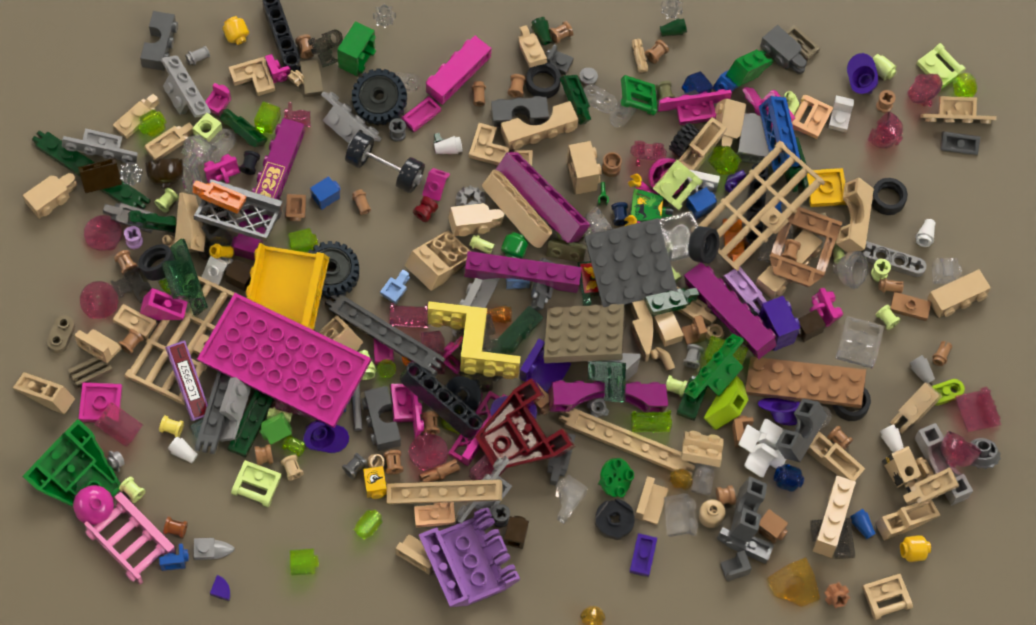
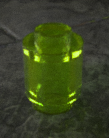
M374 509L372 511L367 510L356 522L354 531L363 539L371 537L383 523L381 520L382 515Z

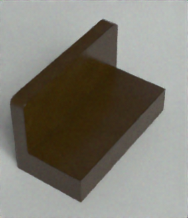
M115 158L78 167L85 193L122 184Z

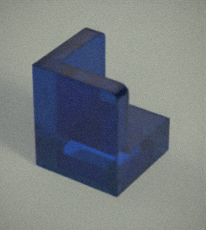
M700 71L687 76L681 88L685 93L696 90L701 94L704 92L711 93L714 86Z

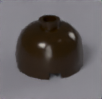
M160 159L156 164H153V161L145 163L147 177L152 183L161 185V188H171L173 183L178 182L182 178L184 171L183 159Z

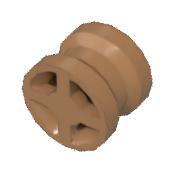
M270 444L262 448L259 446L255 447L257 465L273 463Z
M732 485L726 488H716V499L723 506L725 504H736L735 491Z

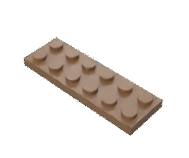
M750 357L745 390L747 395L796 401H802L805 398L822 404L862 408L866 369L760 358L758 360L756 357Z

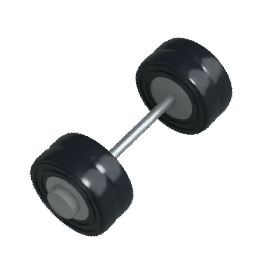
M358 132L348 144L345 161L360 168L367 161L368 157H371L399 171L396 187L407 193H412L423 178L425 164L413 157H409L402 168H399L371 154L374 138L363 132Z

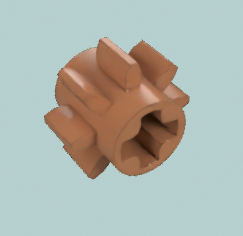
M840 582L829 585L827 591L824 592L827 596L826 602L828 605H833L834 608L845 606L848 599H850L847 594L849 593L846 585L842 586Z

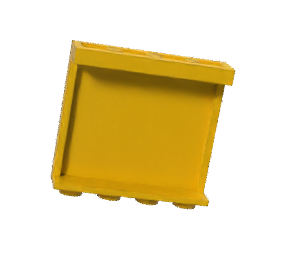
M259 243L254 253L255 263L250 271V285L246 289L247 299L314 330L330 257L319 252L312 254L269 247Z

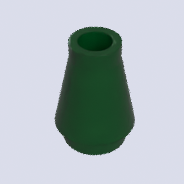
M545 17L534 19L531 22L532 30L542 45L550 44L552 40L548 20Z
M677 18L660 26L662 37L679 36L687 33L684 18Z

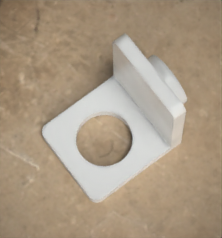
M210 256L202 278L219 285L225 268L228 264H232L233 259L224 257L215 259Z

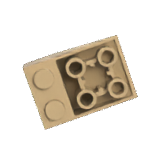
M448 230L414 249L405 267L432 291L444 284L466 264L467 253L470 250Z

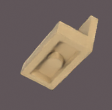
M94 329L88 334L79 330L74 335L78 347L105 363H108L122 349L120 344Z
M647 476L635 519L657 525L668 488L654 484L655 478Z
M408 535L403 543L399 542L396 547V555L430 575L433 568L422 542L411 535Z

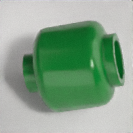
M515 232L506 235L501 252L506 257L522 259L528 247L525 236Z

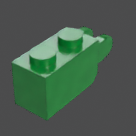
M756 49L735 59L726 75L739 87L758 78L766 68L772 65L774 60L772 58L767 59L765 57L766 53L763 50L758 51Z

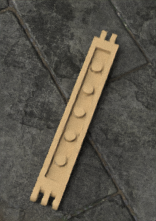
M575 408L569 412H561L563 415H560L558 418L559 421L565 423L564 426L568 429L688 478L692 476L690 471L695 469L693 464H697L681 460L682 452Z

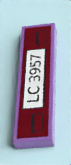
M185 340L165 347L191 421L204 417L208 404Z

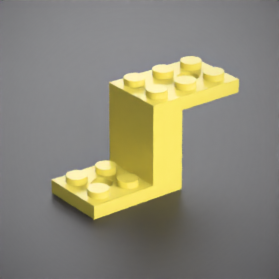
M429 301L428 324L434 327L449 326L457 330L465 328L460 371L469 375L479 373L487 377H494L496 375L503 376L505 379L518 378L521 356L482 352L487 308Z

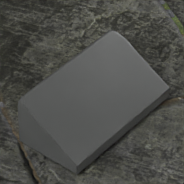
M942 131L941 150L978 155L981 137Z

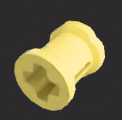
M164 415L160 423L159 432L163 433L165 431L174 434L175 437H180L184 421L180 420L178 422Z

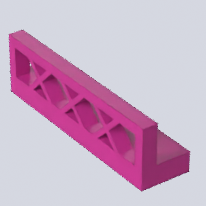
M489 391L475 412L479 416L487 414V419L479 431L491 418V412L487 406L490 398L496 400L500 397ZM460 434L448 455L469 466L481 446L475 437L473 440L468 441L467 438ZM466 445L467 449L462 456L455 452L458 447Z

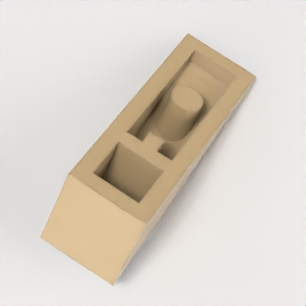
M179 193L175 250L204 252L206 232L203 222L194 220V214L199 207L195 195Z
M23 372L13 387L14 390L62 414L67 412L75 400L64 386Z

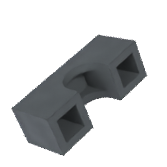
M153 11L149 30L151 36L159 37L160 40L156 43L144 42L140 59L142 67L164 71L165 67L161 59L170 57L169 49L173 48V35L177 33L178 22H176L175 14Z
M534 96L525 99L518 97L512 100L497 99L491 101L492 125L497 127V129H501V123L512 120L513 116L517 114L525 115L529 119L530 125L544 124L549 120L547 97Z
M384 386L364 391L365 398H362V405L364 410H368L369 416H366L368 428L372 427L373 434H370L372 444L377 446L378 451L401 446V438L396 421L385 423L379 418L382 413L392 411L388 387Z
M805 398L802 399L794 412L797 418L795 432L784 429L776 443V447L785 459L801 462L828 416L818 401Z
M749 477L740 487L730 532L731 536L749 542L758 532L761 515L757 513V510L765 499L766 483Z

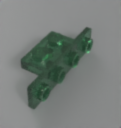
M180 239L171 246L175 261H165L162 263V267L173 299H188L193 315H199L208 308L186 241L185 239Z
M528 306L485 352L506 355L514 353L520 343L526 340L531 335L532 330L543 320V316L531 306Z

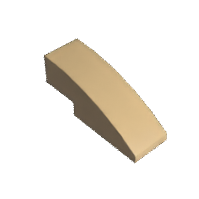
M712 117L692 140L689 148L678 161L689 170L697 171L715 148L727 127Z
M640 300L632 302L631 312L635 320L632 321L631 331L644 362L649 360L653 340V319L645 301Z
M673 312L652 316L653 326L656 333H659L664 347L682 341L684 335Z
M819 431L807 450L808 454L840 477L855 481L865 470L837 443L833 444Z
M929 500L925 503H915L900 508L895 513L881 517L875 525L885 541L939 517L940 513L933 500Z

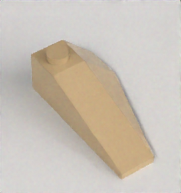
M338 315L319 332L355 351L363 343Z

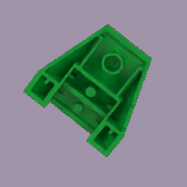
M79 419L22 476L37 491L72 507L75 496L87 486L97 485L104 487L114 497L121 485L111 465L106 460L104 452L99 447L93 432Z

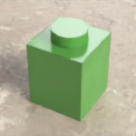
M281 412L263 421L260 433L264 440L268 439L269 443L273 444L291 435L292 427L284 413Z

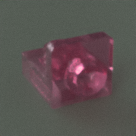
M288 102V108L284 109V118L303 123L305 127H311L310 111H293L292 102Z

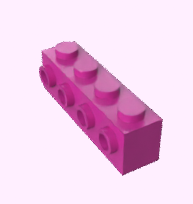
M474 36L471 40H466L459 51H455L447 63H443L439 67L438 72L427 79L426 93L443 105L491 58L492 48L477 36Z

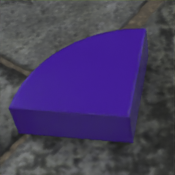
M217 575L210 595L230 601L231 593L227 581Z

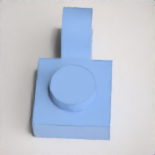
M402 270L396 280L390 277L380 291V295L397 304L407 290L405 284L410 278L409 273Z

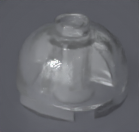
M597 206L586 214L585 219L591 225L585 232V236L613 229Z

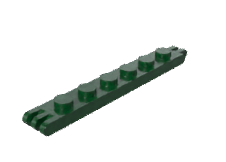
M39 130L36 134L41 139L36 136L32 138V141L36 143L35 147L79 177L81 176L78 167L95 163L78 151H69L63 148L62 140L49 132L44 134ZM122 181L121 185L101 190L119 203L136 208L138 206L143 210L146 205L141 201L149 204L151 201L124 181Z

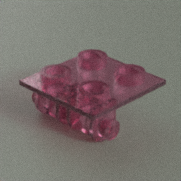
M987 386L977 392L955 396L967 432L1002 425L1000 422L1001 417L996 410L997 406L994 405L995 400H992L991 390Z

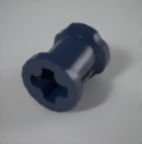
M626 202L614 203L611 206L615 218L613 223L615 226H624L629 223L624 220L628 217V204Z

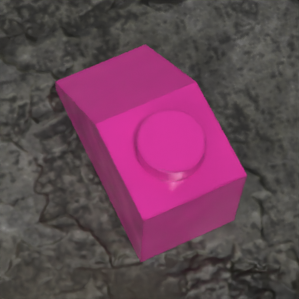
M152 288L143 298L140 314L155 320H183L188 302Z

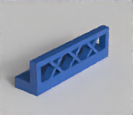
M770 96L759 106L769 153L775 148L774 143L776 139L777 143L779 141L783 142L800 159L786 97ZM782 151L771 162L774 172L790 157L786 152ZM795 162L792 166L797 167L799 164Z

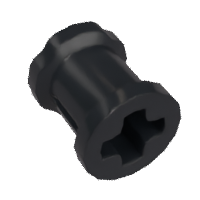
M247 150L243 154L245 158L239 170L244 174L254 175L256 173L255 166L257 161L260 160V155L254 151Z

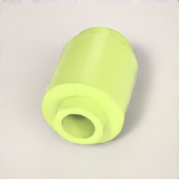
M875 55L873 60L878 76L883 80L892 79L897 72L895 70L896 65L883 55Z

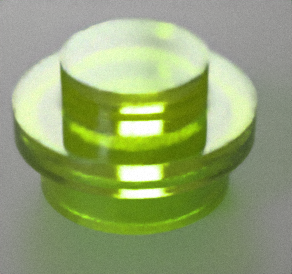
M384 359L378 363L377 372L382 378H391L396 373V365L392 360Z

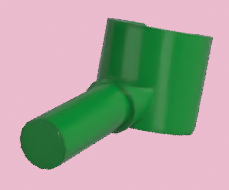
M601 182V193L597 203L600 205V199H605L607 206L609 197L605 193V182Z

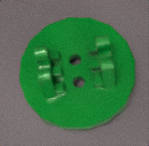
M611 458L602 467L598 485L611 497H624L634 479V471L630 469L625 460Z

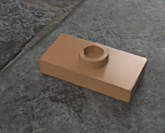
M894 292L890 310L894 313L927 321L931 301Z

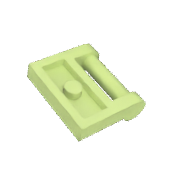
M939 43L933 50L917 61L919 68L940 89L944 88L966 70L962 64L960 65L944 49L945 47L942 43ZM938 54L954 69L953 72L936 57Z
M676 160L653 189L679 210L685 199L703 181L680 161ZM690 177L692 181L675 200L672 196L684 181Z
M245 460L233 485L231 494L236 496L238 494L262 503L265 507H269L282 474ZM244 482L263 489L267 493L264 496L241 487L242 483Z

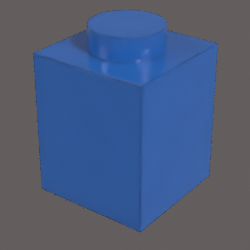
M328 176L312 186L310 193L313 200L322 210L340 199L341 188L336 181H332Z
M706 187L689 196L686 207L695 220L715 209L717 199L714 193L710 192Z

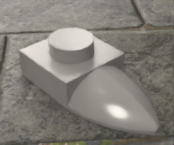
M194 538V560L219 559L231 554L235 550L232 545L214 540V538Z

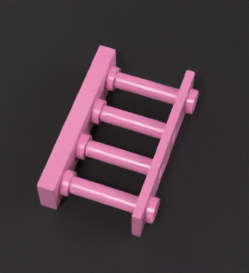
M120 492L115 496L116 508L113 509L108 519L96 524L94 527L88 521L85 522L84 525L87 530L85 533L92 541L96 539L127 571L125 574L132 582L136 580L139 584H142L143 581L139 574L161 554H175L176 550L174 545ZM126 512L130 516L129 522L106 541L99 532L121 513L124 514ZM139 526L143 530V535L124 552L119 554L112 546L134 527L137 528ZM153 540L157 544L155 546L156 549L135 568H132L126 560L147 541Z

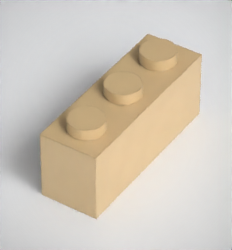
M980 269L931 291L927 300L931 301V307L938 318L944 315L948 317L959 308L965 309L976 300L980 302L987 298L991 287Z

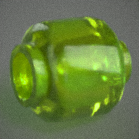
M965 72L958 74L953 80L954 94L957 97H974L977 93L975 77Z
M152 109L140 116L138 127L143 135L147 133L148 136L154 137L165 130L167 121L160 110Z

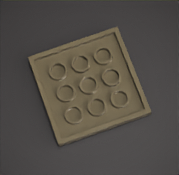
M611 304L608 307L592 305L548 308L544 363L622 360L624 304Z

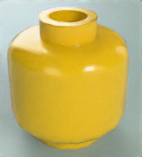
M237 16L227 19L222 30L228 42L236 43V45L246 42L249 30L245 21Z
M908 536L900 543L901 556L908 562L924 561L927 559L928 553H931V544L929 541H926L924 536Z

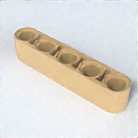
M492 170L482 184L483 189L533 246L541 248L551 236L552 230L501 172Z

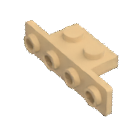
M939 96L938 114H920V118H925V122H936V118L944 119L943 122H955V119H962V123H973V120H980V123L991 124V120H996L997 116H976L977 97Z

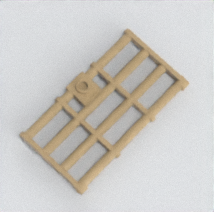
M779 141L775 148L753 170L749 171V174L725 199L722 198L720 200L721 203L692 230L694 231L698 226L707 227L726 207L734 213L717 230L719 238L738 219L746 226L722 250L719 249L718 254L738 271L739 267L764 242L766 243L773 233L776 235L789 222L787 218L792 213L795 214L797 212L796 209L821 184L824 185L825 181L791 152L783 142ZM782 151L786 152L790 157L764 181L759 174ZM797 162L802 169L777 193L771 186ZM808 173L813 176L815 180L792 204L784 199ZM754 179L758 180L762 185L738 210L734 209L730 203ZM769 190L774 197L750 222L747 221L742 215ZM780 201L787 207L782 214L775 208ZM760 221L768 227L763 233L755 228ZM752 230L758 238L733 262L727 255Z
M192 272L188 273L186 281L176 298L183 300L195 281L204 285L189 311L185 312L184 319L167 344V346L178 343L191 321L200 325L187 347L190 356L193 352L198 355L201 353L209 339V336L204 335L207 329L214 330L215 326L211 324L227 297L232 298L234 292ZM213 289L221 294L203 321L195 317V314L210 290ZM161 320L150 339L147 338L146 345L131 369H128L124 376L131 381L185 405L182 393L178 396L169 392L176 381L174 371L171 372L162 388L153 384V381L168 359L165 348L167 346L157 343V340L170 320ZM153 347L163 351L145 380L136 376ZM192 359L199 378L202 372L206 371L207 365Z

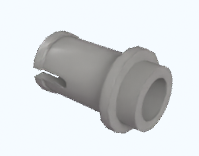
M203 46L193 52L189 51L185 57L189 65H196V62L210 57V52L206 46Z

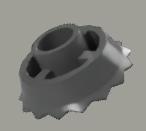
M974 439L963 450V457H965L966 462L970 463L971 466H976L978 469L993 468L1001 460V453L998 451L997 446L988 439Z

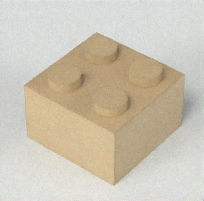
M591 141L568 146L567 166L575 195L597 191L598 183H600L602 170L600 164L596 163L597 151L595 147L592 148Z

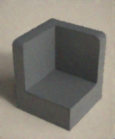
M745 550L737 552L735 558L723 561L720 564L727 581L749 575L752 569Z

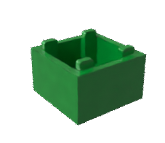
M356 21L354 22L337 49L338 68L357 77L365 71V64L368 59L376 53L375 30Z

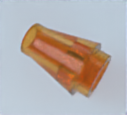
M503 305L487 309L486 321L504 324L512 322V308Z

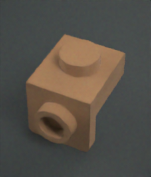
M287 194L285 217H290V221H301V218L306 217V195Z

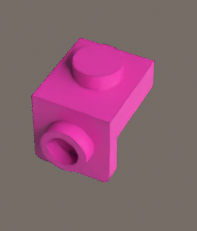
M214 83L212 86L213 91L205 102L212 113L220 116L231 101V94L226 86Z

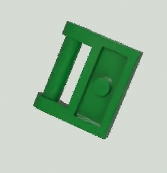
M624 75L621 78V106L627 108L630 106L646 111L647 114L654 116L657 112L655 84ZM631 97L646 101L648 104L632 100Z

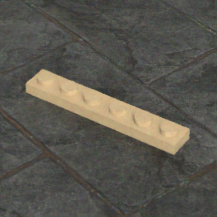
M502 480L387 484V504L502 501Z

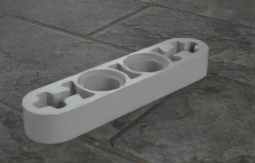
M866 241L864 253H861V251L855 253L858 259L874 264L878 260L876 253L882 252L886 255L885 260L890 263L892 270L914 277L922 276L927 266L926 262L921 258ZM901 258L904 264L899 266L895 264L894 259ZM916 264L920 265L918 271L915 270Z

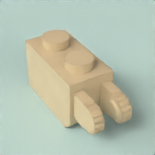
M724 99L716 105V120L727 127L725 133L715 146L717 152L723 153L731 149L732 140L741 136L746 108L745 103Z
M68 173L60 179L56 176H49L23 195L25 203L40 219L43 216L49 215L58 205L66 203L68 198H70L69 193L76 188L77 181L73 173Z
M482 203L451 207L448 219L453 236H467L469 234H485L490 232L491 228L502 225L505 213L500 209L489 210V207Z
M925 382L898 410L899 413L890 423L896 425L905 416L908 421L899 430L901 434H904L913 424H917L943 396L929 383Z

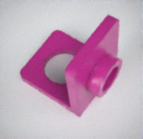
M432 168L428 173L422 195L440 201L445 182L449 178L450 173Z
M462 336L454 343L451 341L444 348L445 352L443 354V357L446 359L444 364L456 374L460 371L461 362L451 353L461 344ZM449 360H452L455 363L456 367L453 366Z

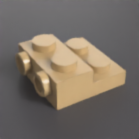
M685 431L681 460L720 467L724 439L717 435L711 434L706 436L701 435L697 431Z

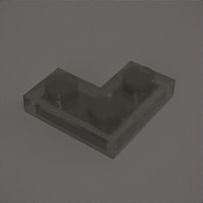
M845 518L838 544L834 551V559L855 557L850 518ZM823 519L810 521L812 542L816 541Z

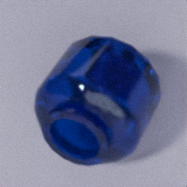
M783 464L775 470L773 479L776 481L778 488L794 492L798 487H802L804 476H802V470L799 467Z

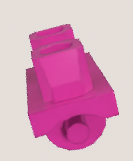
M229 154L222 156L221 162L216 164L212 161L204 163L205 168L203 169L208 183L212 179L215 181L224 180L225 184L230 183L228 177L240 173L236 157H231Z
M820 288L819 292L811 297L813 307L810 308V312L817 310L826 327L843 316L841 308L833 307L836 298L833 291L826 292L825 288Z

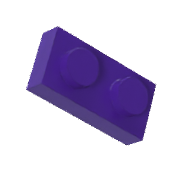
M638 533L629 573L649 577L657 537Z

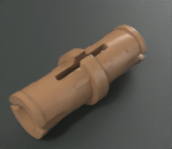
M454 459L441 466L436 465L434 469L419 474V477L423 482L443 480L445 476L460 471V467L457 464V460Z

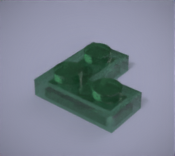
M588 361V380L605 381L604 401L625 402L626 363Z

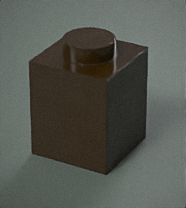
M234 259L232 264H228L225 268L226 282L246 292L247 286L250 285L251 281L250 271L252 267Z
M817 310L798 318L800 329L797 336L801 337L803 342L824 332L826 324Z
M510 516L504 544L523 549L529 521L522 516Z

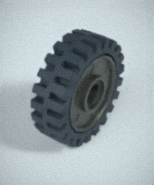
M376 68L375 71L373 69L369 70V73H363V76L357 79V83H354V89L352 90V102L358 115L368 123H374L375 125H386L387 122L390 123L393 119L399 118V115L403 114L404 108L407 105V91L400 77L392 71L389 72L387 69L381 70V68ZM378 94H384L381 100H376L375 97Z
M328 241V244L321 242L320 246H313V250L310 249L308 253L317 254L319 252L326 254L330 257L327 269H336L333 272H326L321 297L323 298L325 295L327 299H331L329 296L336 295L338 297L339 294L345 296L347 291L350 293L352 287H355L360 272L359 262L353 250L347 248V245L344 243L340 245L338 241L335 244H332V241Z

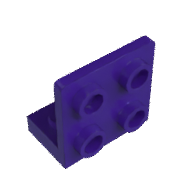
M538 338L520 369L519 379L526 382L532 378L548 393V389L553 382L563 380L571 363H544L545 342Z

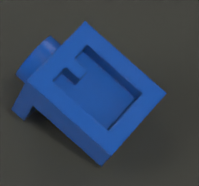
M728 70L719 76L713 86L714 90L724 89L731 90L732 92L738 87L726 75Z
M183 543L179 544V555L168 553L163 557H159L161 570L186 568L185 562L189 561L188 549L184 550Z

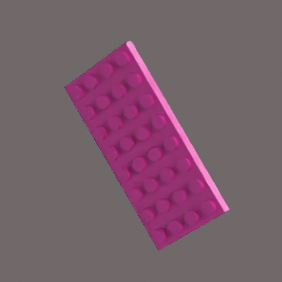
M234 293L197 358L198 362L231 378L236 377L245 385L333 428L338 423L372 361L370 357L237 293Z

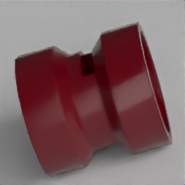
M424 196L420 200V205L413 209V214L422 222L427 223L431 218V214L435 213L439 206L433 199Z

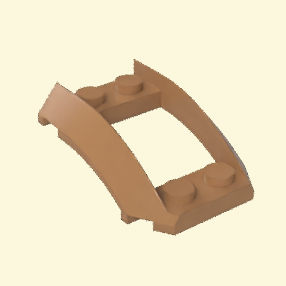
M798 207L796 209L797 212L795 214L792 213L787 218L789 222L778 232L770 254V261L775 276L810 287L825 275L843 222ZM791 225L826 238L816 269L780 256Z

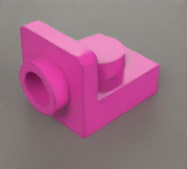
M272 54L265 56L273 83L286 81L288 79L287 76L290 74L289 66L281 68L278 60H274Z

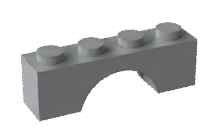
M934 423L920 429L914 439L934 474L951 468L959 484V487L944 493L950 505L952 506L968 499L973 489L965 475L957 471L952 464L946 450L945 438L937 424Z

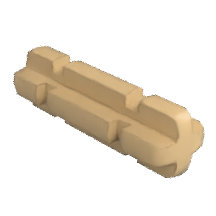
M634 39L632 40V48L636 64L638 65V72H647L648 64L644 48L642 47V40Z

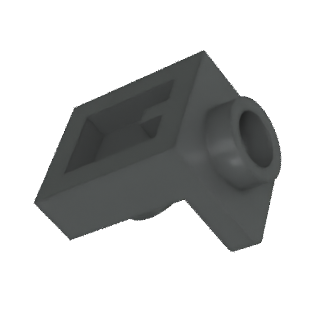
M553 45L552 49H548L546 52L547 62L555 65L559 69L560 74L566 75L574 58L557 51L556 45Z

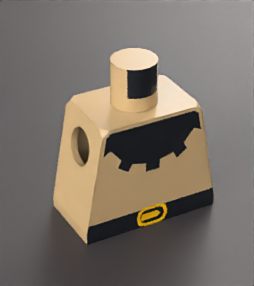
M909 446L890 454L882 462L896 487L905 485L908 493L912 492L911 487L915 486V479L920 477L921 473Z

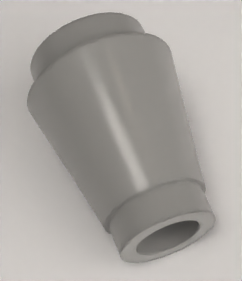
M923 355L910 362L911 369L924 383H930L935 380L929 362Z

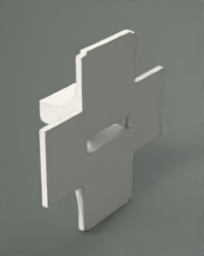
M764 419L759 431L747 425L738 445L750 452L744 466L759 477H764L769 465L778 471H781L786 459L776 447V443L784 431L781 427L769 419Z

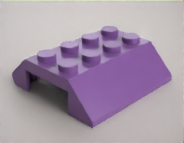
M489 508L474 512V518L466 520L462 524L459 523L441 531L436 527L419 534V538L449 607L471 605L507 590L520 580L517 571H514L516 569L514 564L508 565L503 569L500 567L511 557L507 553L508 550L502 537L499 535V530L494 529L487 534L485 533V530L495 523L494 519L491 518L492 515Z

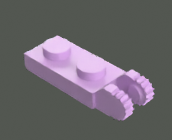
M739 267L738 271L733 269L724 275L723 279L741 301L759 314L760 310L754 304V301L757 300L760 306L767 301L742 268Z

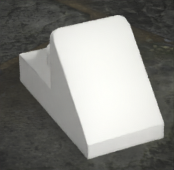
M836 95L829 129L847 132L854 105L853 99Z
M690 170L703 181L700 186H696L691 195L698 191V187L703 189L707 187L709 191H717L720 176ZM690 177L684 182L685 187L692 181Z

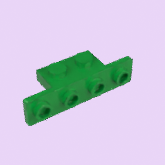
M735 334L728 337L723 346L713 354L712 359L700 370L696 378L688 384L684 393L696 399L707 386L715 395L720 396L743 369V366L733 354L744 340Z

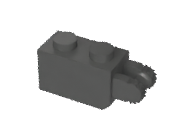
M776 25L762 37L760 47L779 66L784 67L786 70L790 68L797 74H802L805 71L807 62L800 55L801 45L779 25Z

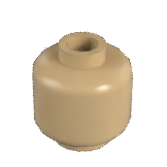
M713 499L704 502L699 510L698 517L700 522L707 528H715L721 525L725 517L723 504Z

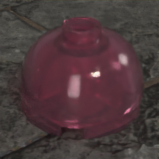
M887 112L877 121L878 126L876 129L872 128L867 139L874 146L882 149L890 148L894 144L897 146L903 139V136H901L903 124L895 114Z
M951 431L947 432L941 443V452L946 458L945 462L953 468L956 466L968 467L972 465L981 453V450L973 443L969 444L965 441V438Z

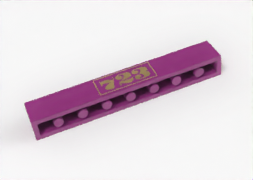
M285 118L276 127L275 140L272 139L269 145L270 153L268 156H265L263 171H260L257 176L258 184L251 191L280 200L305 134L303 123ZM248 209L244 210L246 215L254 213V211ZM262 215L264 220L272 218L268 215ZM258 217L249 219L252 224L260 222ZM243 221L238 226L246 227L248 225L246 221ZM264 227L255 229L256 232L262 234L266 231ZM238 233L237 237L234 236L231 247L234 249V255L255 261V250L258 248L259 243L263 244L264 241Z

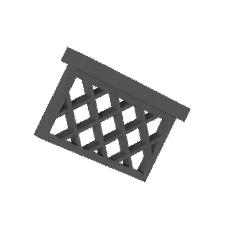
M211 179L209 184L214 182L246 196V202L240 209L242 217L234 219L231 215L234 212L223 208L224 211L215 213L213 208L220 206L213 203L210 204V202L202 199L194 214V220L266 242L277 219L282 214L283 201ZM248 209L254 211V213L246 215L244 210ZM210 210L212 214L209 216L201 215L202 212ZM262 215H268L272 218L264 220ZM228 216L230 220L223 222L219 218ZM258 217L259 223L252 224L249 220ZM246 221L248 225L246 227H239L237 223ZM264 227L266 231L262 234L256 232L255 229Z

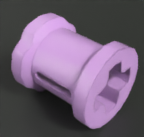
M136 226L126 228L124 231L126 245L130 249L140 248L143 244L140 229Z

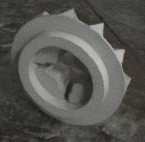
M470 185L466 188L463 187L457 192L455 201L457 206L485 204L486 199L484 192L479 190L478 187L475 188ZM474 195V201H470V203L467 204L466 197L470 198Z

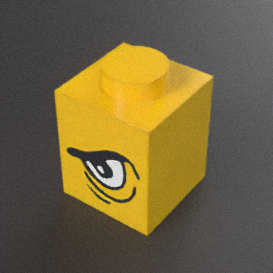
M383 466L363 469L367 498L379 499L383 495H387Z

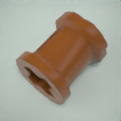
M167 517L163 534L167 535L170 533L178 535L183 539L188 522H180Z

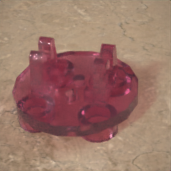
M920 74L915 78V82L908 90L907 95L913 103H921L924 107L927 104L931 107L933 104L931 99L942 88V79L938 74Z
M638 140L630 148V153L636 157V166H640V159L655 160L656 162L658 159L666 158L667 151L662 143L646 144L644 141Z
M99 215L92 218L84 228V238L87 245L98 251L114 250L122 237L120 223L111 220V216Z
M95 281L86 285L81 291L79 297L80 306L89 318H106L117 310L118 294L109 283Z
M428 432L421 436L418 435L417 439H414L410 444L408 451L410 460L423 471L439 466L446 462L448 458L446 442L441 437L435 434H428Z

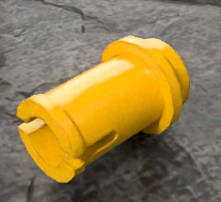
M216 243L210 247L209 253L215 259L220 257L232 258L234 249L231 246H221Z

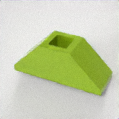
M738 376L733 379L720 396L716 395L704 416V419L715 430L740 416L748 402L744 383Z

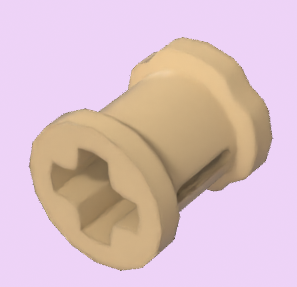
M297 455L287 456L280 461L281 465L285 467L288 481L300 478L304 474L298 465Z

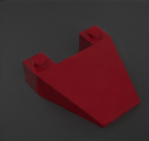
M532 378L512 391L475 436L492 466L498 458L502 459L504 456L510 460L504 467L506 469L557 458L576 447L563 428L548 438L546 437L529 409L531 405L545 397L536 381Z

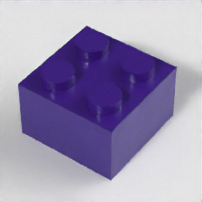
M784 296L762 303L759 318L763 321V326L766 329L770 328L776 335V347L773 348V351L794 344L800 329V323L796 317L794 318L789 301H786Z

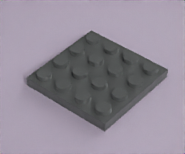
M659 218L584 237L603 307H608L611 304L628 305L632 304V302L644 300L647 296L671 290L678 291Z

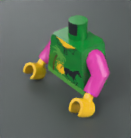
M639 174L631 175L630 177L633 180L629 181L628 185L630 187L636 186V189L634 188L631 214L624 219L629 223L625 226L659 218V222H661V218L672 219L673 208L662 207L663 197L642 182Z

